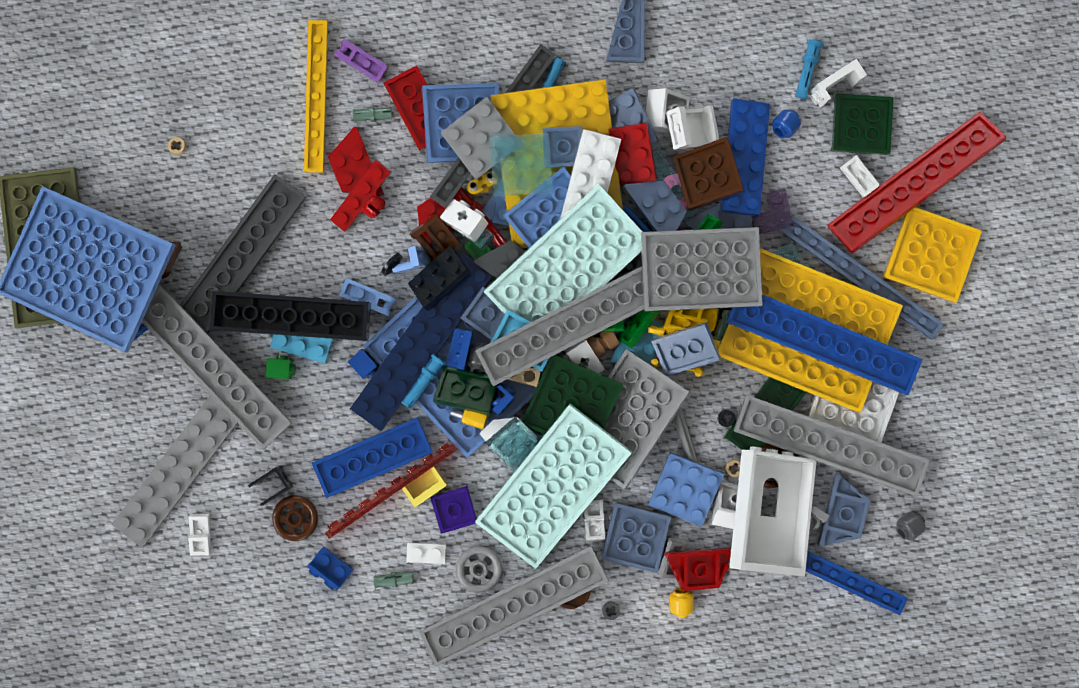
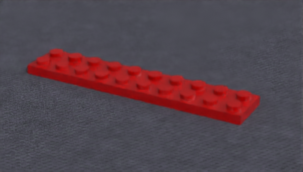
M978 112L827 224L829 230L853 254L1006 140V135L986 116Z

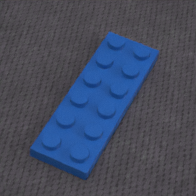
M736 98L731 100L728 138L745 191L722 199V212L751 216L760 215L770 110L769 103Z
M417 417L312 462V466L326 498L431 454L433 451Z

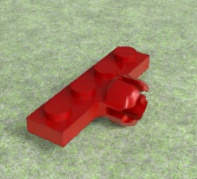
M375 160L331 217L330 221L346 232L360 213L366 214L369 218L377 217L380 214L379 210L384 209L386 204L385 200L377 192L392 171L378 160Z

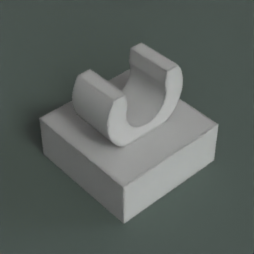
M812 505L811 520L814 521L812 529L815 530L819 528L820 524L827 521L829 515Z

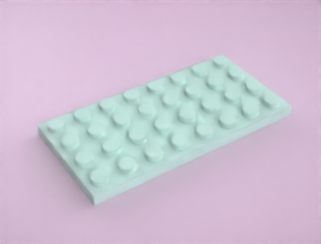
M597 184L484 290V293L504 314L509 310L533 322L606 285L641 252L642 231L607 192Z
M569 404L479 515L475 523L536 569L626 461L632 451L572 404Z

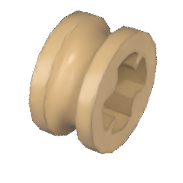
M173 137L168 142V149L174 155H182L187 149V144L181 138ZM175 142H177L178 144H182L180 145L181 149L179 151L177 149L173 150V147H175L173 144Z
M737 460L728 461L725 465L726 473L731 477H738L740 462ZM734 463H737L739 471H735L734 474H731L730 472H732V470H729V466H733Z

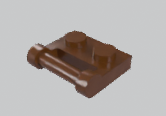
M437 213L409 234L429 254L431 261L449 245L455 249L461 244ZM426 231L441 250L436 252L423 237L422 233Z

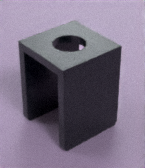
M281 466L275 467L248 485L249 488L253 487L275 472L284 484V489L260 503V506L266 505L294 487Z

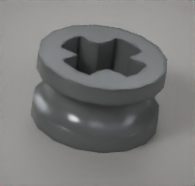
M611 601L604 604L602 612L606 619L614 620L619 616L620 609L615 602ZM614 606L616 613H612L610 616L607 615L608 611H606V608Z

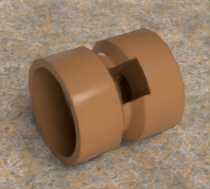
M598 332L585 339L597 358L606 354L607 349L612 350L620 345L613 332Z

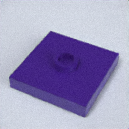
M468 486L430 497L441 534L477 524L475 523L477 517Z

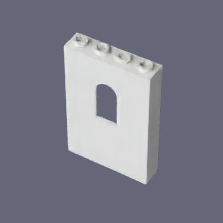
M750 447V450H742L729 568L805 577L816 471L815 460L798 454L795 457L793 452L782 451V455L778 454V450L766 449V452H762L760 447ZM768 478H774L778 484L775 517L760 516L763 486Z

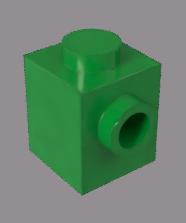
M277 355L276 359L267 358L266 378L292 379V375L295 376L296 364H293V360H288V356Z

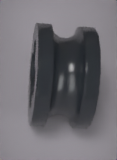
M729 410L721 411L717 417L718 423L723 427L732 426L736 420L734 413ZM725 413H727L728 416L731 415V419L729 420L728 424H726L725 421L722 422L721 418L724 417Z

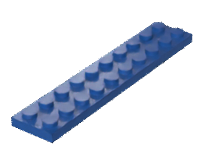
M762 295V306L732 307L726 321L728 324L906 396H909L923 360L765 295Z

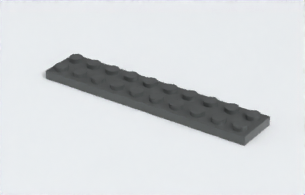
M276 174L270 179L180 304L207 333L210 332L212 291L239 292L307 198Z

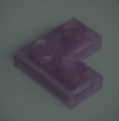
M786 189L767 193L770 211L762 212L759 216H752L753 227H759V235L794 226Z

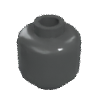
M476 343L475 346L469 348L466 365L471 368L472 372L485 373L475 350L486 344Z
M908 512L897 520L896 532L902 539L912 541L925 532V519L920 514Z

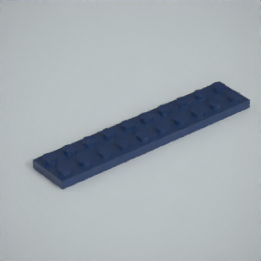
M463 252L459 257L470 271V274L431 309L427 311L423 307L350 408V410L380 431L384 429L402 404L401 402L422 374V368L426 367L431 360V355H437L462 320L461 316L481 288H485L492 278L490 273L475 264L474 260Z

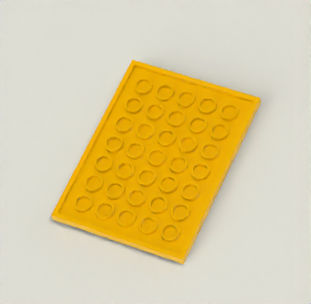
M606 79L490 95L491 103L523 144L500 161L507 211L562 168L544 167L542 128L582 126V131L585 129L609 136L608 129L612 128ZM614 165L607 194L623 209L619 176ZM573 166L564 167L571 175ZM509 224L511 241L520 248H528Z
M760 248L762 295L888 345L903 305ZM728 324L718 349L721 358L857 413H861L873 383L731 324Z

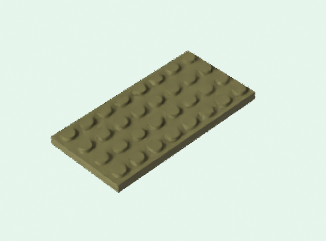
M71 167L0 176V202L7 264L42 186L80 202L76 168ZM12 300L15 328L61 323Z

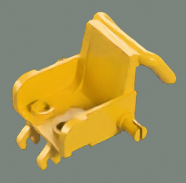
M718 309L670 310L664 327L660 328L650 325L648 333L664 336L707 322L710 332L715 331ZM714 340L717 349H719L720 341ZM659 359L651 361L653 366H662ZM701 366L685 370L695 373L698 377H702L705 374V370Z

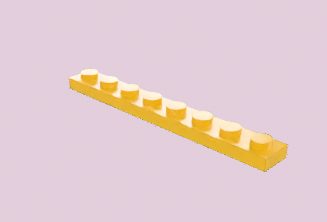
M308 20L304 146L305 173H324L328 55L327 20Z

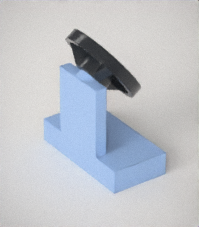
M422 247L408 248L410 261L400 263L403 256L400 253H396L386 262L381 273L387 276L391 272L403 273L425 268L430 264L428 254Z

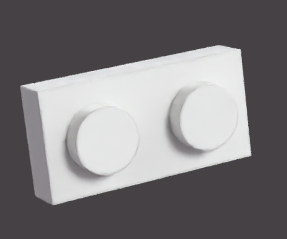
M857 155L840 167L863 198L880 186Z
M407 543L406 562L445 564L446 544Z

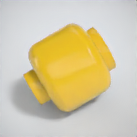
M681 588L674 589L669 595L670 612L677 615L678 618L688 617L694 611V595L692 592L683 591Z

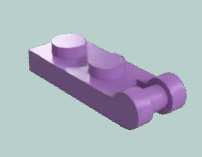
M343 39L339 51L336 50L334 56L379 84L389 67L351 42ZM351 50L350 56H346L347 51Z

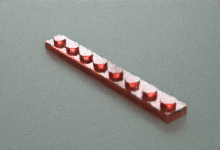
M448 443L444 444L438 449L440 453L434 457L430 454L422 460L424 462L423 465L420 467L414 465L406 471L408 473L407 476L404 478L399 476L391 481L392 486L387 490L385 487L381 488L375 493L377 497L371 501L367 498L359 504L361 508L354 512L351 509L343 515L344 520L341 522L336 520L328 525L329 530L325 532L326 536L330 539L457 450L455 445L451 444L449 446Z

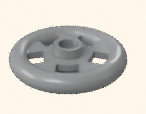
M475 546L461 554L457 561L456 574L459 582L466 589L473 592H485L492 589L499 582L502 575V564L498 555L493 550L483 546ZM477 554L479 559L471 562L469 557ZM487 556H488V557L492 560V562H493V563H491L489 566H488V564L483 560V559H484L485 557H487ZM476 566H482L483 571L477 572ZM464 567H470V575L464 574ZM489 570L494 573L491 580L485 578ZM473 578L481 579V584H473Z

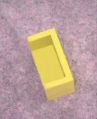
M433 466L404 486L402 490L413 506L416 507L448 484L436 466Z

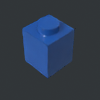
M361 349L347 361L362 379L367 377L371 379L379 367L364 349Z

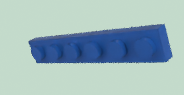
M807 551L806 572L901 615L908 599L907 597Z

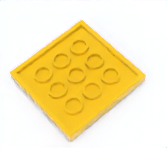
M915 207L904 215L883 278L952 303H957L982 231Z

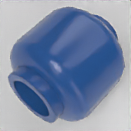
M782 110L772 122L773 132L780 138L792 137L801 125L799 115L794 110Z

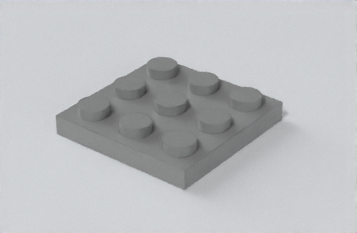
M488 97L484 98L441 132L442 136L476 180L523 145Z

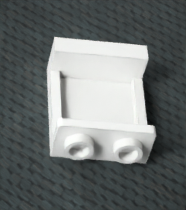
M855 59L818 83L811 90L810 93L812 95L810 98L815 105H819L821 108L831 99L826 90L845 78L853 87L867 74L858 60Z
M712 105L699 109H685L683 106L666 112L674 150L697 148L719 140Z

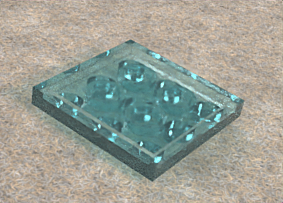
M549 133L490 136L494 196L553 192Z

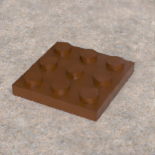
M728 137L673 156L689 211L745 191Z

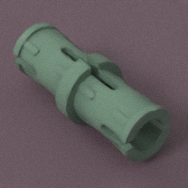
M373 106L370 109H353L354 122L366 120L375 122V120L392 119V108H374Z
M412 571L406 573L391 572V574L374 576L375 588L386 586L394 588L397 585L414 584Z

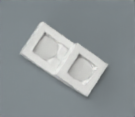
M592 500L584 510L586 542L605 541L603 500Z
M209 513L190 514L188 517L190 556L210 555Z

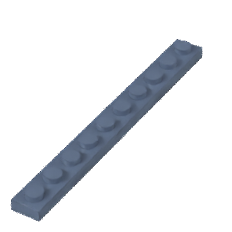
M787 212L775 228L856 287L903 305L899 317L930 340L935 338L944 325Z

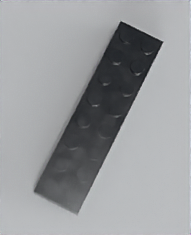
M212 291L209 330L369 341L371 303Z

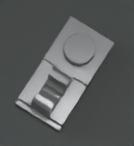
M667 538L666 541L668 543L666 548H664V552L686 551L688 545L686 541ZM664 554L658 575L662 578H675Z

